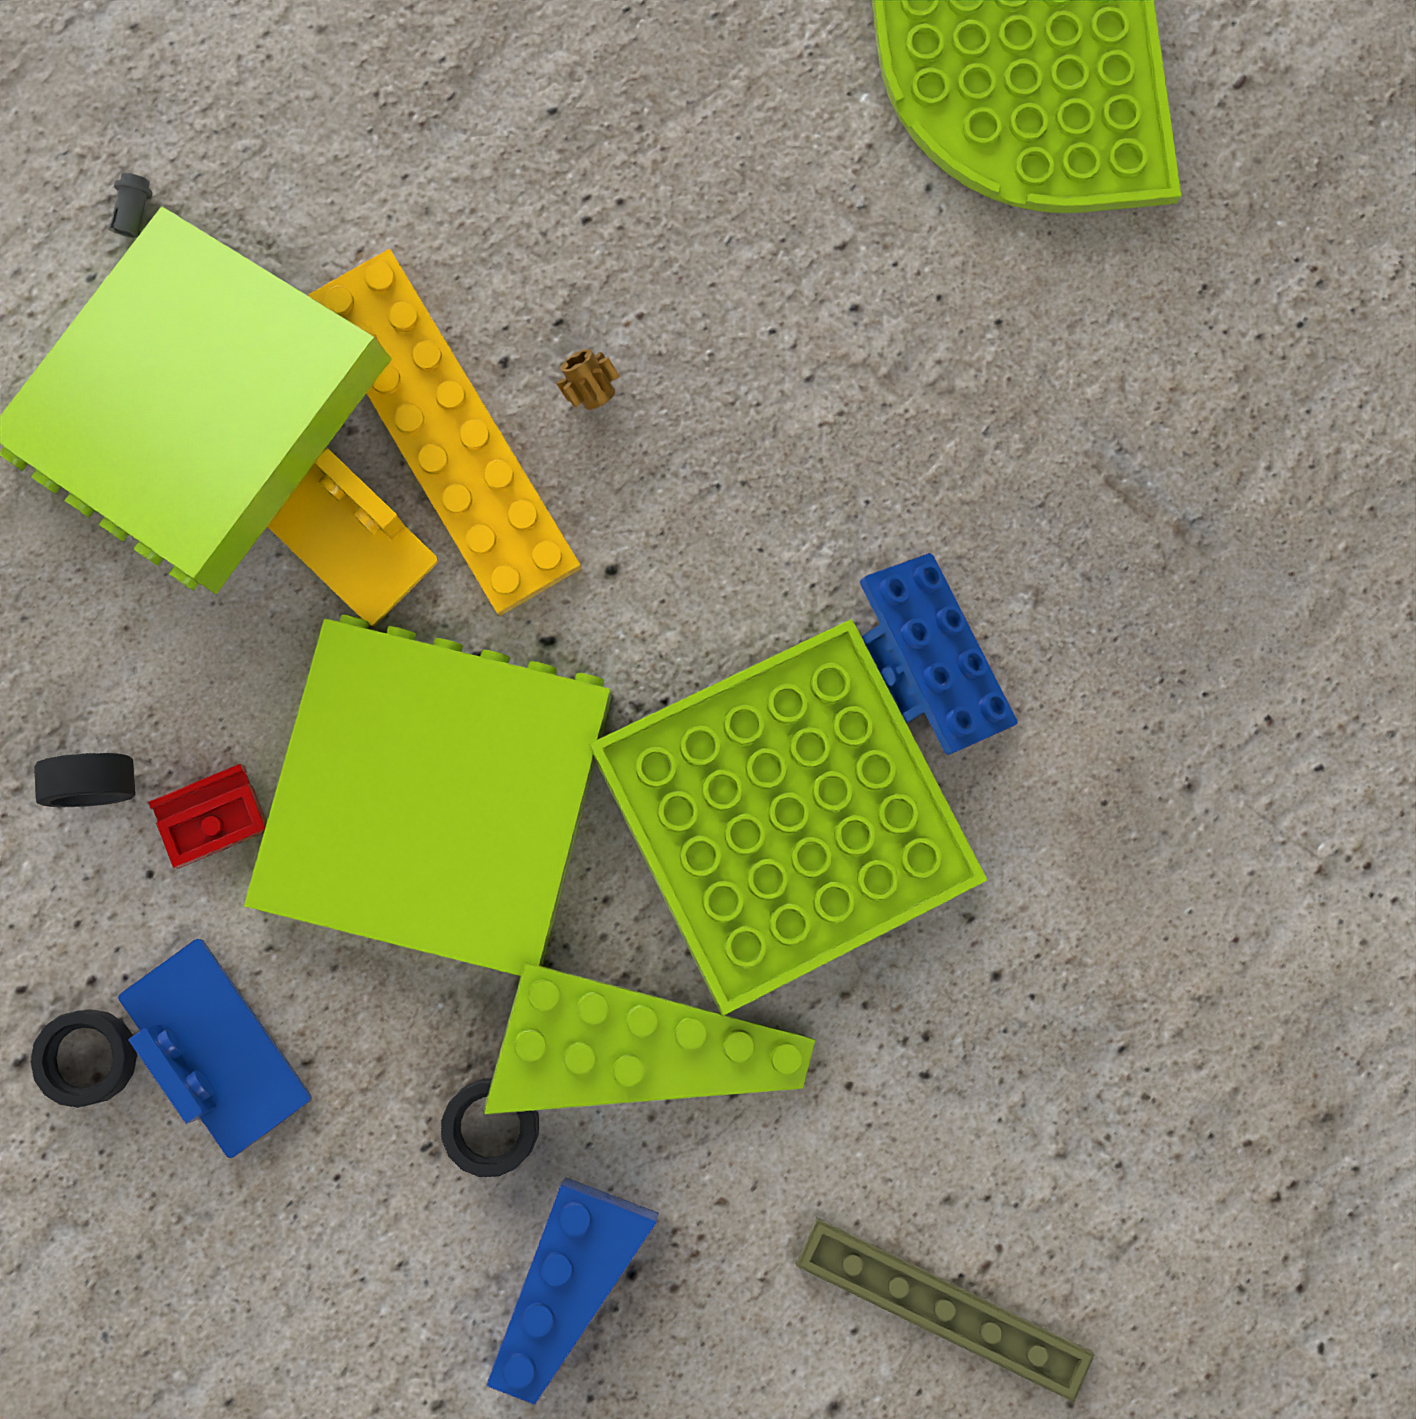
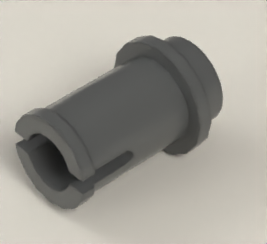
M122 173L120 180L115 181L114 188L118 192L112 220L109 223L108 229L110 231L130 238H137L140 235L139 230L146 199L152 197L153 193L149 189L150 181L132 173Z

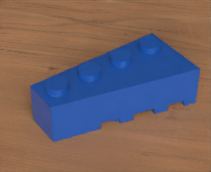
M565 1177L558 1190L486 1384L487 1387L528 1403L536 1404L657 1223L658 1212Z

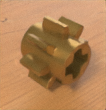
M584 349L571 355L563 362L561 371L565 378L558 381L557 386L566 400L571 402L574 407L582 403L585 409L592 410L604 405L614 396L615 388L611 382L620 377L609 357L605 358L602 352L594 355L590 349Z

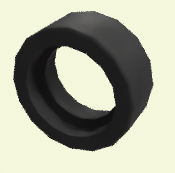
M117 753L62 755L43 759L36 762L34 766L36 803L42 806L88 807L107 805L130 800L136 794L133 758L128 755Z
M88 1009L59 1015L43 1027L34 1041L30 1059L33 1079L42 1093L59 1105L80 1108L108 1101L126 1087L134 1074L137 1052L128 1040L133 1035L122 1020L109 1012ZM81 1028L95 1029L103 1034L111 1045L113 1055L111 1070L106 1078L96 1086L88 1088L74 1087L67 1083L59 1073L56 1059L59 1044L63 1038L73 1030Z
M483 1078L463 1087L448 1102L441 1119V1140L448 1157L462 1171L477 1177H499L515 1170L533 1151L539 1135L538 1111H519L517 1115L520 1120V1134L516 1144L507 1153L498 1157H484L474 1153L466 1145L461 1134V1121L465 1111L473 1102L488 1096L492 1078Z

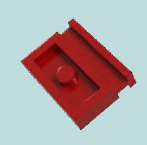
M235 765L148 802L150 809H153L157 819L156 825L173 868L180 869L264 833L267 821L255 790L246 774L245 765Z

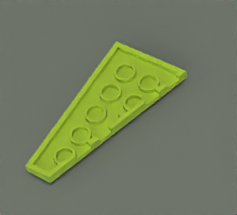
M525 962L483 1112L484 1114L803 1089L815 1039L728 1015L722 1016L721 1013Z

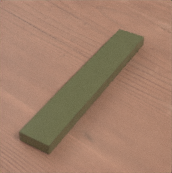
M816 1217L795 1263L797 1267L1072 1402H1075L1095 1356L1091 1350Z

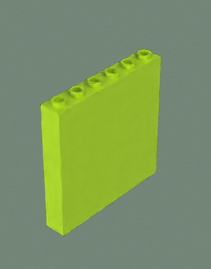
M161 206L0 415V444L3 446L0 450V456L22 472L28 464L36 469L31 478L55 495L61 487L68 491L69 494L64 501L88 518L95 511L104 516L98 525L122 542L129 535L138 540V543L133 549L156 566H159L164 559L174 565L168 574L192 591L201 584L217 595L392 358L371 334Z
M341 615L339 622L324 618L244 907L521 976L525 962L543 967L596 763L589 743L603 736L613 697L611 689L603 687L604 679L589 674L576 673L574 680L557 676L556 667L540 662L529 661L528 667L525 668L509 664L510 657L508 655L483 649L481 655L476 656L462 652L463 645L454 641L435 638L433 645L415 641L416 634L402 628L388 626L387 632L382 633L368 629V621L353 616Z

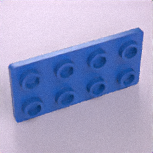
M929 553L866 575L860 580V585L880 623L863 635L862 639L906 724L925 714L946 755L958 752L1017 724V719L933 554Z
M193 940L119 994V1001L140 1030L128 1039L185 1124L201 1119L227 1158L237 1156L311 1101V1094L204 940Z

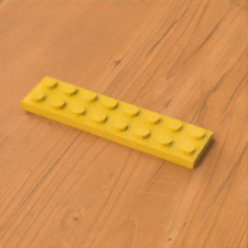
M390 248L309 293L308 296L374 336L392 358L366 394L498 616L504 615L582 569L579 561Z

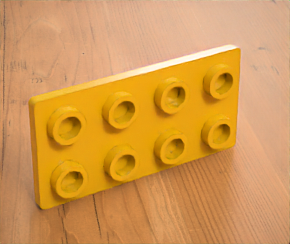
M328 448L324 449L267 526L363 620L368 621L370 627H375L439 562L437 556L403 524L398 515Z

